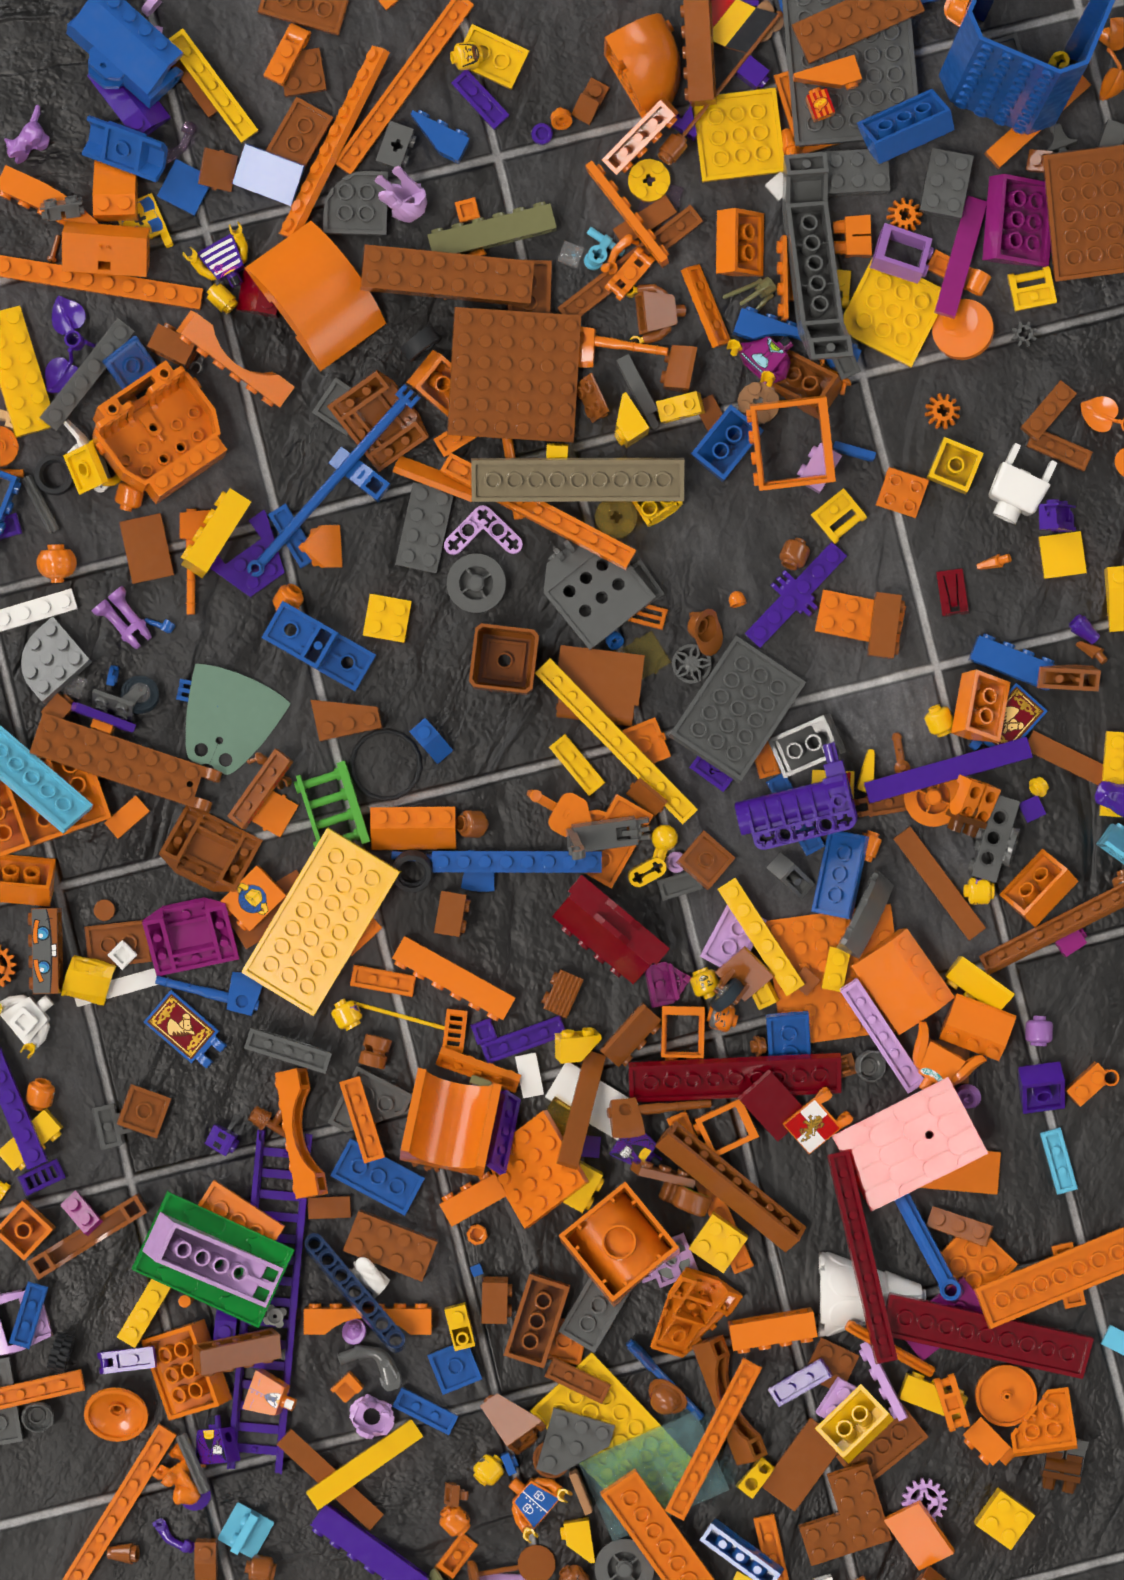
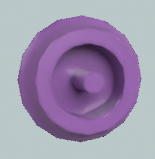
M964 1084L958 1087L956 1092L964 1108L969 1109L979 1105L981 1094L975 1086Z
M360 1319L347 1321L342 1329L344 1340L352 1345L363 1341L367 1333L366 1326Z

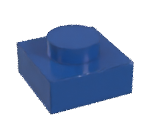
M509 1450L501 1453V1459L508 1475L511 1476L517 1473L516 1467L519 1464L515 1455H510Z

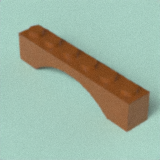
M137 1193L101 1215L100 1218L103 1222L89 1236L79 1229L33 1257L27 1263L39 1280L150 1210L140 1194Z
M723 1335L707 1338L692 1345L715 1409H717L730 1384L728 1375L730 1353ZM740 1411L726 1437L736 1465L755 1462L768 1454L760 1433L749 1424Z

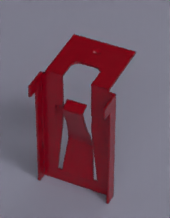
M963 569L936 572L942 617L968 614ZM956 574H957V579H958V598H959L960 611L950 612L949 599H948V595H947V591H946V587H945V583H944L943 576L945 577L946 584H947V587H948V592H949L951 607H956V606H958V605H957V586H956Z

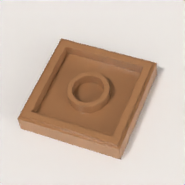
M578 1468L569 1469V1477L584 1514L588 1515L593 1511L591 1500Z

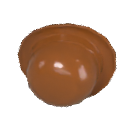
M654 1379L650 1383L648 1390L650 1403L656 1412L668 1415L682 1412L686 1408V1396L675 1384L664 1379Z

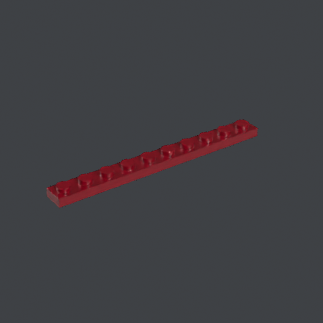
M844 1151L829 1154L827 1158L875 1364L898 1360L850 1152Z

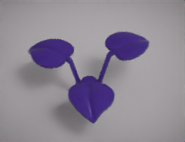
M58 296L53 305L52 325L56 332L65 335L64 341L69 347V362L65 358L58 357L48 363L45 370L46 391L50 393H59L78 369V367L72 365L73 351L81 350L84 345L93 348L96 346V344L85 340L81 334L75 331V329L81 328L85 323L86 313L84 308L77 302L62 296Z

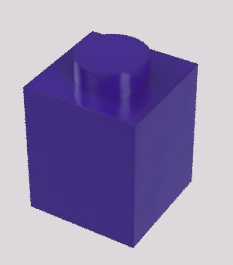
M749 55L738 69L736 76L753 90H757L759 87L763 88L770 78L767 76L770 70Z

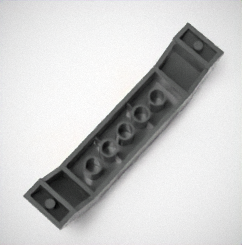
M826 152L784 155L782 215L785 235H787V253L798 334L810 361L853 357L851 335H849L843 320L828 208L829 168Z

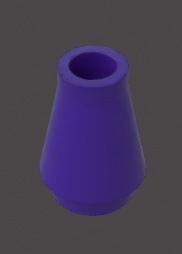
M1078 614L1069 624L1072 633L1091 644H1094L1100 637V634L1097 633L1086 616Z

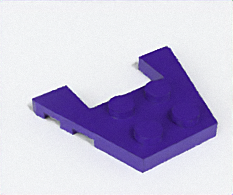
M265 510L249 520L261 539L227 564L217 555L210 569L250 598L285 574L279 552L267 563L261 576H251L253 572L259 571L257 564L252 566L250 574L247 571L248 564L253 560H257L274 541Z

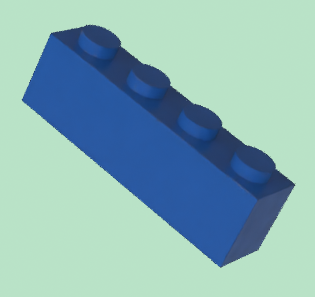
M983 634V637L977 636L968 659L971 662L1037 687L1039 666H1055V661L1049 658L1042 657V660L1034 657L1035 653L1023 649L1020 652L1014 649L1015 645L1003 641V644L995 642V637Z

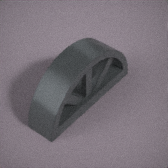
M250 1028L244 1049L326 1074L332 1053L316 1046L256 1028Z

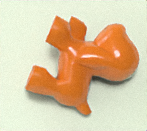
M176 1443L168 1454L172 1458L180 1460V1462L172 1468H167L161 1464L152 1476L157 1480H162L161 1483L166 1487L175 1485L173 1501L176 1505H193L200 1499L201 1494L191 1478L189 1468L178 1443Z

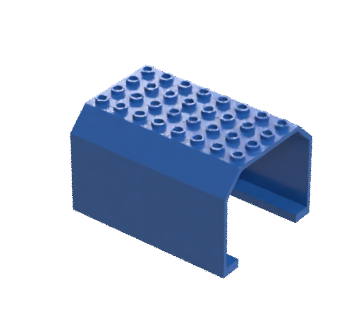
M970 0L939 73V78L950 102L960 109L973 111L979 117L992 119L998 125L1011 127L1019 134L1025 133L1029 135L1055 125L1090 62L1115 0H1089L1063 50L1069 55L1070 59L1077 62L1062 69H1058L983 37L975 18L985 21L994 0Z

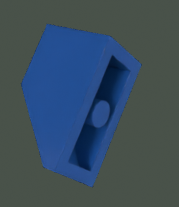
M426 718L409 731L437 764L454 751Z

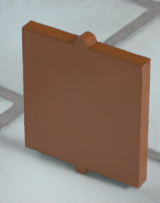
M204 148L198 184L211 187L212 190L219 189L231 192L238 156L225 153L224 150L217 151Z
M639 778L630 785L631 788L626 794L644 810L653 814V817L658 812L664 810L663 807L668 801L644 780Z

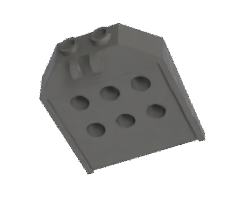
M566 540L563 542L566 548L563 551L558 548L554 549V553L548 558L549 562L546 566L543 593L587 648L592 650L653 601L656 596L630 564L624 570L579 545ZM602 561L609 564L605 571L597 569L598 564ZM587 574L592 576V581L589 584L581 582L582 576ZM616 581H622L625 585L623 589L615 590L613 584ZM567 588H574L576 590L575 595L572 597H566L564 592ZM600 594L608 596V600L603 604L598 603L596 600ZM584 607L591 609V614L587 617L580 615V611Z

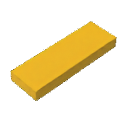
M566 734L549 747L588 796L605 784L604 780Z

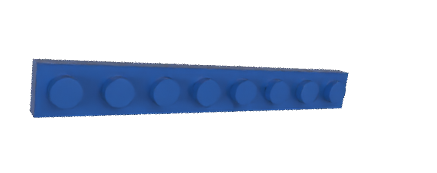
M432 851V872L602 873V851L585 852L586 857L579 860H572V855H569V851Z

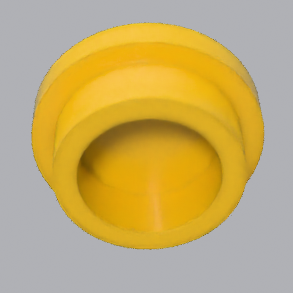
M1036 777L1029 781V789L1032 794L1044 797L1047 794L1049 786L1043 778Z

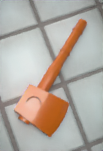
M581 327L578 367L589 368L594 366L595 346L668 356L669 348L596 336V329Z
M186 509V512L179 514V539L186 540V548L189 544L194 545L195 542L192 538L200 526L203 528L206 526L203 521L210 510L197 511V509ZM187 569V615H195V573Z

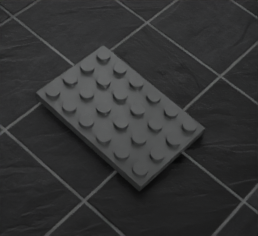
M735 636L669 737L740 783L806 682L738 636Z

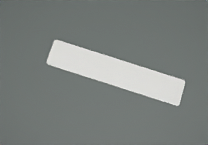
M155 969L111 980L106 999L158 985L155 984L157 977ZM75 998L77 1007L91 1004V1002Z

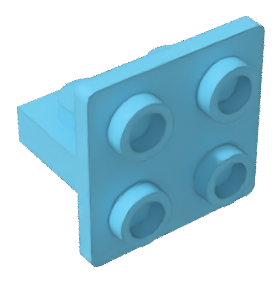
M237 1502L219 1534L218 1540L232 1547L230 1551L238 1555L241 1552L252 1559L259 1552L274 1525V1521Z

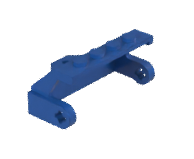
M88 0L79 14L67 24L66 34L89 54L88 75L103 89H120L122 86H125L150 109L183 76V72L177 66L169 71L171 66L183 56V52L125 0Z

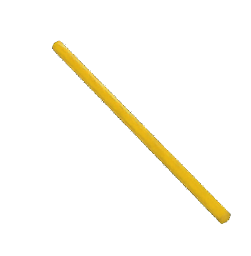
M356 1002L357 1006L441 1030L445 1028L443 1025Z

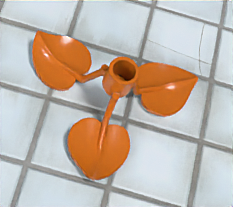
M1124 17L1110 18V27L1103 29L1099 41L1108 47L1106 51L1110 53L1117 65V68L1109 69L1104 76L1099 99L1102 101L1118 95L1124 89V70H1121L1122 65L1113 50L1117 51L1124 47Z
M1101 396L1081 403L1082 415L1086 423L1093 430L1107 432L1111 429L1112 422L1121 424L1124 432V419H1115L1118 415V406L1113 399ZM1124 448L1115 456V467L1123 477Z

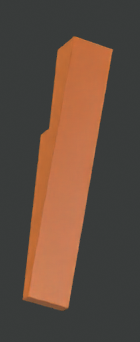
M1083 75L1063 110L1091 86ZM1011 128L984 155L999 169L1040 131L1027 135L1025 133H1016Z

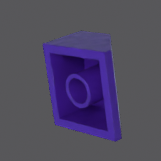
M1060 1062L1018 1067V1082L1023 1114L1065 1108V1079Z

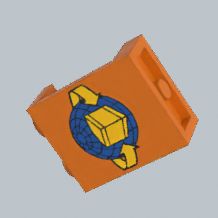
M257 865L240 881L236 891H230L221 902L226 903L228 915L231 916L233 914L238 919L236 923L244 931L247 929L253 931L255 926L280 902L284 901L287 894Z

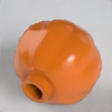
M64 544L47 545V550H42L37 557L38 571L42 576L51 579V583L64 582V578L72 575L77 566L75 554L71 549H64Z

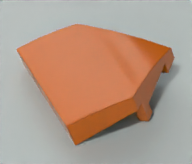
M320 525L317 528L311 529L308 538L298 547L301 552H305L309 556L313 566L341 568L340 525Z

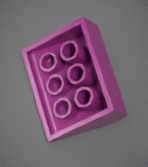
M1008 174L989 176L982 260L1033 267L1049 266L1051 243L1045 181Z

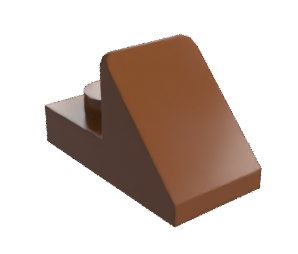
M591 77L583 93L580 94L571 116L590 126L610 87Z

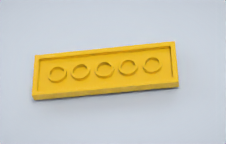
M20 306L0 311V389L16 438L51 429L48 424L39 418L49 406L50 401Z

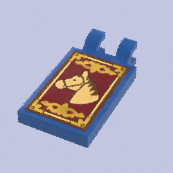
M1015 683L1009 690L1000 742L972 740L968 746L975 751L982 743L992 747L1024 738L1046 714L1047 710Z
M173 990L169 991L144 1021L147 1026L190 1063L197 1059L205 1068H208L213 1062L204 1054L212 1045L219 1052H222L227 1046L216 1036L219 1030Z

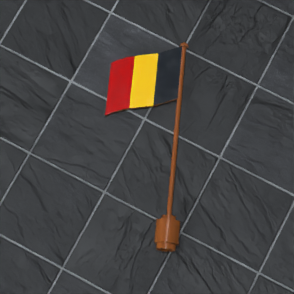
M711 0L714 43L728 49L746 53L716 90V96L719 95L780 17L783 18L781 11L773 13L762 10L741 0ZM706 105L700 110L682 134L677 133L675 135L671 133L659 148L660 152L657 156L664 163L671 165L679 159L688 147L685 136L710 105Z

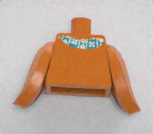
M919 1021V1031L912 1058L918 1073L924 1076L919 1085V1088L922 1090L949 1077L953 1086L964 1081L979 1065L987 1061L983 1055H976L965 1061V1058L929 1039L927 1022Z

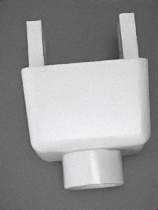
M1017 443L1012 446L1006 461L1000 464L989 491V498L998 502L993 514L1012 524H1016L1020 514L1031 516L1035 513L1050 487L1048 482L1057 465V462L1051 460L1041 479L1031 475L1030 472L1012 466L1021 447Z

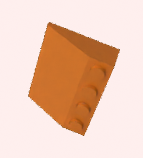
M907 928L896 930L850 966L898 1035L918 1024L919 1021L929 1017L955 998Z
M205 1319L141 1340L143 1347L155 1345L157 1367L151 1368L168 1420L214 1408L232 1399L223 1371L216 1372L213 1376L205 1377L201 1376L194 1369L192 1345L212 1341Z

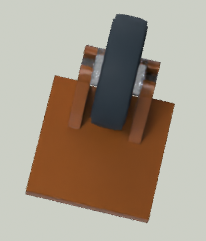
M744 946L715 971L721 979L713 989L716 994L711 999L710 1006L716 1012H721L728 1006L732 1009L741 998L746 1001L775 975Z

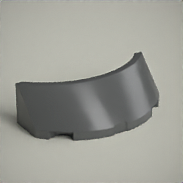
M874 870L870 875L855 913L836 947L858 959L868 944L894 887L879 871Z

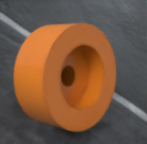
M559 107L550 116L551 124L557 130L567 129L572 124V116L567 109Z

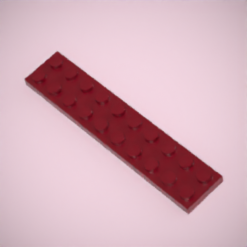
M841 1053L628 1062L629 1098H636L637 1102L738 1098L767 1070H770L792 1095L818 1094L823 1087H827L832 1094L841 1093Z
M889 1292L886 1302V1311L893 1338L1080 1379L1084 1377L1094 1340L1092 1336L1019 1320H1011L989 1329L983 1312Z

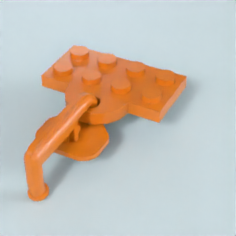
M530 789L527 791V796L533 802H537L552 811L548 824L553 831L566 837V828H572L571 824L634 816L635 818L649 817L651 821L653 814L618 794L615 795L607 811L604 812L601 810H589L586 800L574 793L563 794L558 803L542 795L539 790ZM636 845L596 850L602 851V873L585 874L612 889Z
M213 1180L198 1204L275 1241L285 1228V1225L216 1180ZM183 1295L179 1298L178 1303L181 1307L186 1308L195 1299L188 1295Z

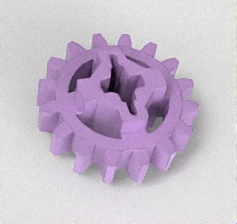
M920 1478V1483L917 1484L915 1480H912V1487L906 1485L908 1493H902V1497L906 1498V1500L901 1501L902 1506H908L919 1500L922 1501L924 1493L927 1500H929L925 1506L927 1511L930 1513L933 1506H937L930 1513L934 1521L936 1522L935 1517L937 1515L943 1517L940 1511L941 1509H947L943 1502L948 1501L947 1497H942L945 1490H938L940 1486L938 1482L932 1485V1479L929 1478L927 1483H925L924 1479ZM927 1488H930L933 1491H935L937 1496L930 1495L928 1493ZM917 1489H919V1492L917 1493V1495H916L915 1497H911L912 1494H913Z

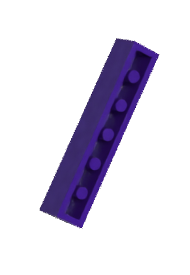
M330 1503L323 1506L311 1522L314 1533L320 1537L324 1535L329 1538V1543L332 1546L347 1551L346 1555L355 1562L358 1560L362 1562L368 1572L373 1575L376 1572L382 1577L381 1580H429L427 1573Z

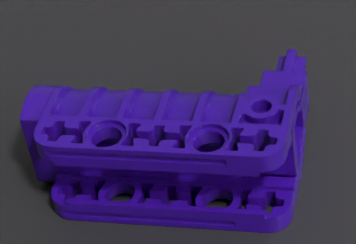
M835 742L823 745L827 762L824 764L826 778H823V781L735 802L736 816L741 835L752 833L755 846L758 849L766 850L851 829L856 824L858 815L843 759L839 760ZM845 814H847L848 817H852L849 824L847 823V821H841L840 824H838L839 827H837V820L843 819ZM823 819L831 821L832 827L830 829L822 826L821 821ZM816 821V828L810 829L808 834H806V831H799V834H796V830L801 829L804 824L806 827L814 826L813 824ZM781 829H787L790 832V838H783L780 834ZM763 834L765 837H770L772 834L775 835V838L769 839L766 843L764 840H760Z

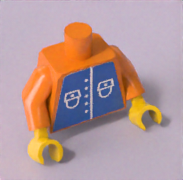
M515 1477L508 1485L516 1493V1496L512 1499L513 1505L511 1510L515 1523L523 1533V1538L528 1543H531L529 1540L530 1534L538 1538V1533L533 1529L536 1528L558 1501L568 1503L564 1499L566 1493L571 1496L573 1493L564 1489L553 1479L542 1477L530 1478L524 1484Z

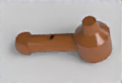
M895 732L892 735L897 761L894 766V772L897 774L910 770V765L905 761L902 735L899 732Z

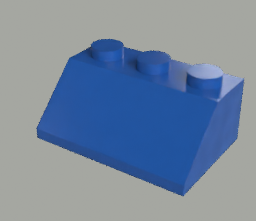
M730 404L691 455L710 473L724 482L754 445L749 443L748 431H752L751 422L747 423V417ZM759 427V435L761 436L764 430Z

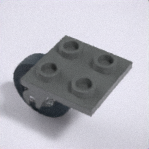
M134 676L128 679L122 686L121 698L93 689L92 708L131 722L134 713L144 714L151 711L159 700V690L156 683L146 676Z

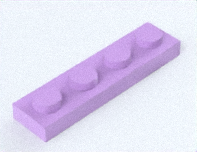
M867 1342L860 1344L862 1349L859 1350V1353L864 1362H869L871 1366L869 1372L873 1380L879 1381L881 1385L879 1392L884 1400L888 1399L891 1405L888 1409L893 1419L898 1418L899 1421L908 1418L882 1365L875 1364L871 1345Z

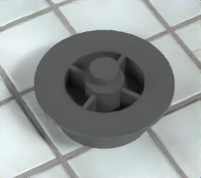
M469 554L463 556L449 570L447 576L448 594L459 608L467 612L481 613L492 609L499 603L505 592L506 579L501 566L487 555Z
M617 1539L608 1543L601 1549L596 1558L595 1576L597 1580L653 1579L654 1568L632 1539Z

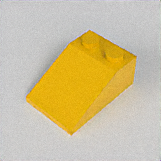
M1124 566L1107 567L1104 569L1109 632L1124 631Z

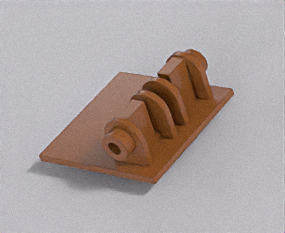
M590 373L577 383V396L583 402L587 417L594 423L599 418L602 419L608 416L609 409L593 374Z

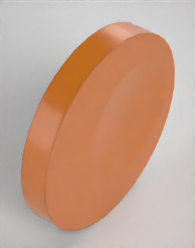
M960 299L955 318L952 319L938 314L932 326V334L937 347L943 354L956 360H968L977 357L988 348L994 336V323L989 311L982 304L970 299Z
M1000 1364L989 1368L981 1375L975 1388V1402L978 1410L984 1418L998 1426L1009 1427L1022 1423L1024 1417L1036 1405L1037 1391L1032 1378L1023 1369L1015 1365Z

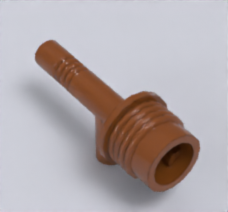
M256 1106L252 1110L248 1120L253 1125L259 1127V1130H263L266 1126L286 1138L285 1131L280 1125L283 1120L281 1110H278L273 1120L270 1119L272 1112H268L264 1108Z

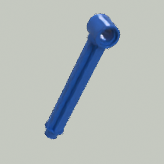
M910 1193L894 1200L939 1284L941 1296L948 1301L954 1302L959 1300L963 1294L962 1285L950 1271ZM951 1284L957 1288L954 1296H948L946 1293V1288Z

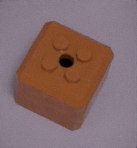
M483 623L475 628L469 682L472 687L478 690L528 695L532 692L539 635L533 629ZM501 655H508L511 662L507 667L499 665L498 659Z

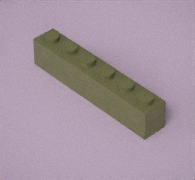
M539 202L533 204L534 208L525 210V207L513 209V213L505 215L504 212L493 214L491 219L484 220V217L473 219L471 224L457 223L452 225L451 229L443 230V228L431 230V234H428L431 251L468 254L475 250H485L555 232L557 227L551 204Z

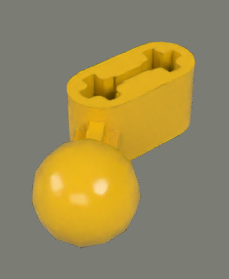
M660 825L654 829L651 836L652 844L655 847L653 857L636 865L628 872V880L633 886L642 887L665 873L667 866L664 861L667 851L672 850L678 842L677 831L673 827ZM653 862L662 864L659 866L660 870L658 872L655 869L651 870ZM635 872L643 873L640 882L632 880L635 877Z

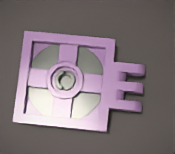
M684 1232L671 1237L678 1245L680 1254L655 1269L642 1280V1283L656 1278L661 1288L676 1282L686 1267L698 1270L692 1252L689 1250V1244Z

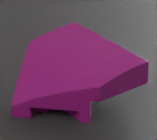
M671 963L651 964L645 971V977L652 1008L672 1004L677 1001L685 986L690 982L691 977L675 968Z

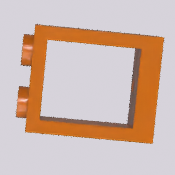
M662 1006L661 1057H665V1061L678 1060V1058H686V1060L704 1058L705 1007ZM667 1015L699 1016L698 1052L666 1051Z
M738 1098L694 1118L696 1124H693L697 1136L702 1135L705 1141L704 1144L717 1155L724 1154L759 1137L745 1106ZM736 1107L748 1135L715 1150L702 1122Z

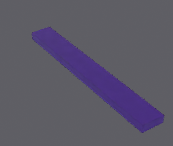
M1024 737L865 782L864 787L869 804L956 780L959 774L970 776L1027 760L1033 756L1028 739Z

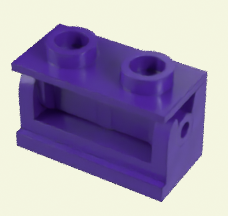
M1057 499L1046 500L1047 504H1039V530L1051 532L1076 531V527H1074V514L1070 510V508H1076V506L1068 505V501H1059Z

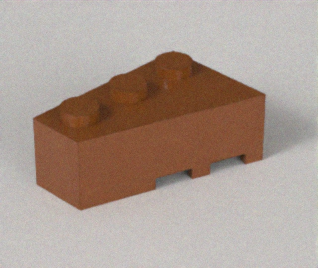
M311 700L320 742L383 729L378 707Z

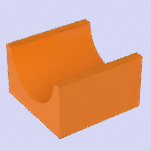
M418 1068L400 1150V1160L483 1177L502 1085L496 1083L489 1086L459 1084L438 1078L428 1073L426 1069Z
M626 1182L622 1183L559 1235L561 1243L613 1307L619 1304L630 1290L655 1269L680 1254L678 1245Z

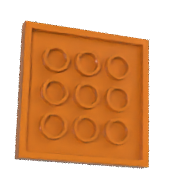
M543 1110L514 1132L506 1173L499 1175L490 1169L492 1174H496L506 1192L507 1200L524 1229L531 1227L589 1183L580 1165L575 1170L556 1164L563 1136L548 1110Z

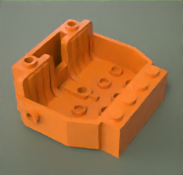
M166 360L99 405L93 418L96 425L92 436L98 453L105 458L120 480L141 492L146 491L155 504H158L223 459L227 452V448L219 439L221 432L216 409L200 389L201 384L195 377L192 378L182 365L173 370ZM147 389L146 394L137 399L136 395ZM151 425L156 426L157 430L151 431L149 427ZM182 445L184 447V450L179 451L177 449V446ZM160 457H166L167 462H161Z

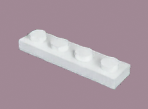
M64 590L0 609V632L77 610L78 607L73 590Z

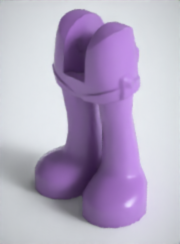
M120 586L108 596V599L130 622L129 626L119 617L107 599L99 603L92 612L96 616L106 617L122 635V640L128 642L137 650L141 645L133 637L132 633L138 629L140 634L147 640H150L152 635L146 626V622L141 620L125 600L126 590L123 586Z

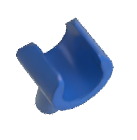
M145 618L147 624L156 626L166 633H171L175 628V624L167 619L161 624L160 622Z

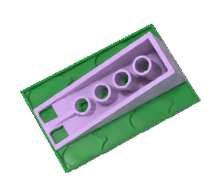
M167 1191L131 1269L259 1328L294 1249Z

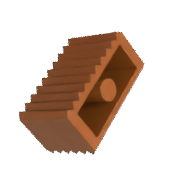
M561 969L559 973L554 972L550 981L553 987L550 992H545L541 1002L545 1004L543 1008L567 1019L584 979Z

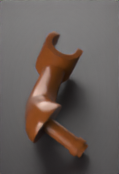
M256 752L255 758L248 759L247 763L252 764L257 761L258 764L264 765L268 757ZM283 776L277 788L280 790L284 788L283 781L286 787H290L292 785L291 778Z

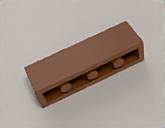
M273 1328L192 1345L194 1369L201 1376L205 1377L213 1376L216 1372L220 1371L231 1372L239 1367L250 1368L261 1362L272 1363L275 1359L282 1358L280 1334Z

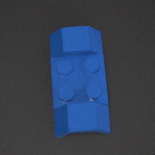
M90 115L87 116V121L91 126L89 140L82 151L83 156L153 182L159 180L165 169L168 152L164 142L147 137L145 133L115 122H107Z

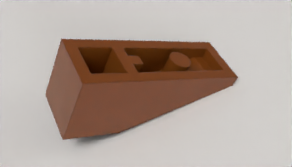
M1091 665L1039 666L1037 688L1099 691L1101 670Z
M218 1538L196 1539L194 1551L195 1580H217Z

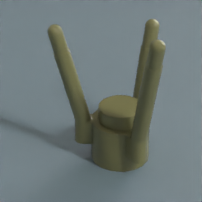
M769 277L763 280L759 278L751 284L723 295L722 298L726 299L755 287L756 291L742 300L740 305L746 304L758 295L761 298L765 297L755 308L759 312L774 297L772 293L777 288Z

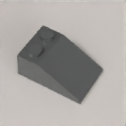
M830 713L768 740L784 778L826 761L823 749L824 744L835 742L838 755L847 752Z

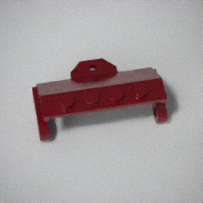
M583 875L570 887L568 892L571 894L552 916L563 925L561 928L563 932L569 937L574 934L579 939L577 943L586 951L589 948L595 952L593 957L602 964L606 961L612 966L610 968L612 973L618 978L623 975L632 984L641 977L652 963L657 965L670 949Z

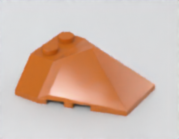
M686 1267L669 1290L650 1347L654 1350L683 1358L693 1349L692 1345L702 1341L701 1337L709 1329L713 1331L717 1327L716 1323L724 1315L728 1317L733 1312L743 1295L717 1276Z

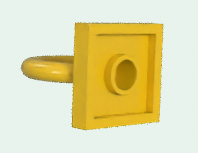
M93 439L88 444L63 455L79 495L101 485L114 486L122 481L117 474L112 478H107L96 452Z

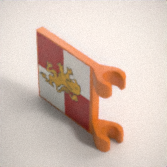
M823 1087L812 1100L783 1123L808 1154H811L842 1127L847 1126L853 1121V1117L848 1111H844L835 1120L822 1105V1103L832 1098V1093L827 1087Z

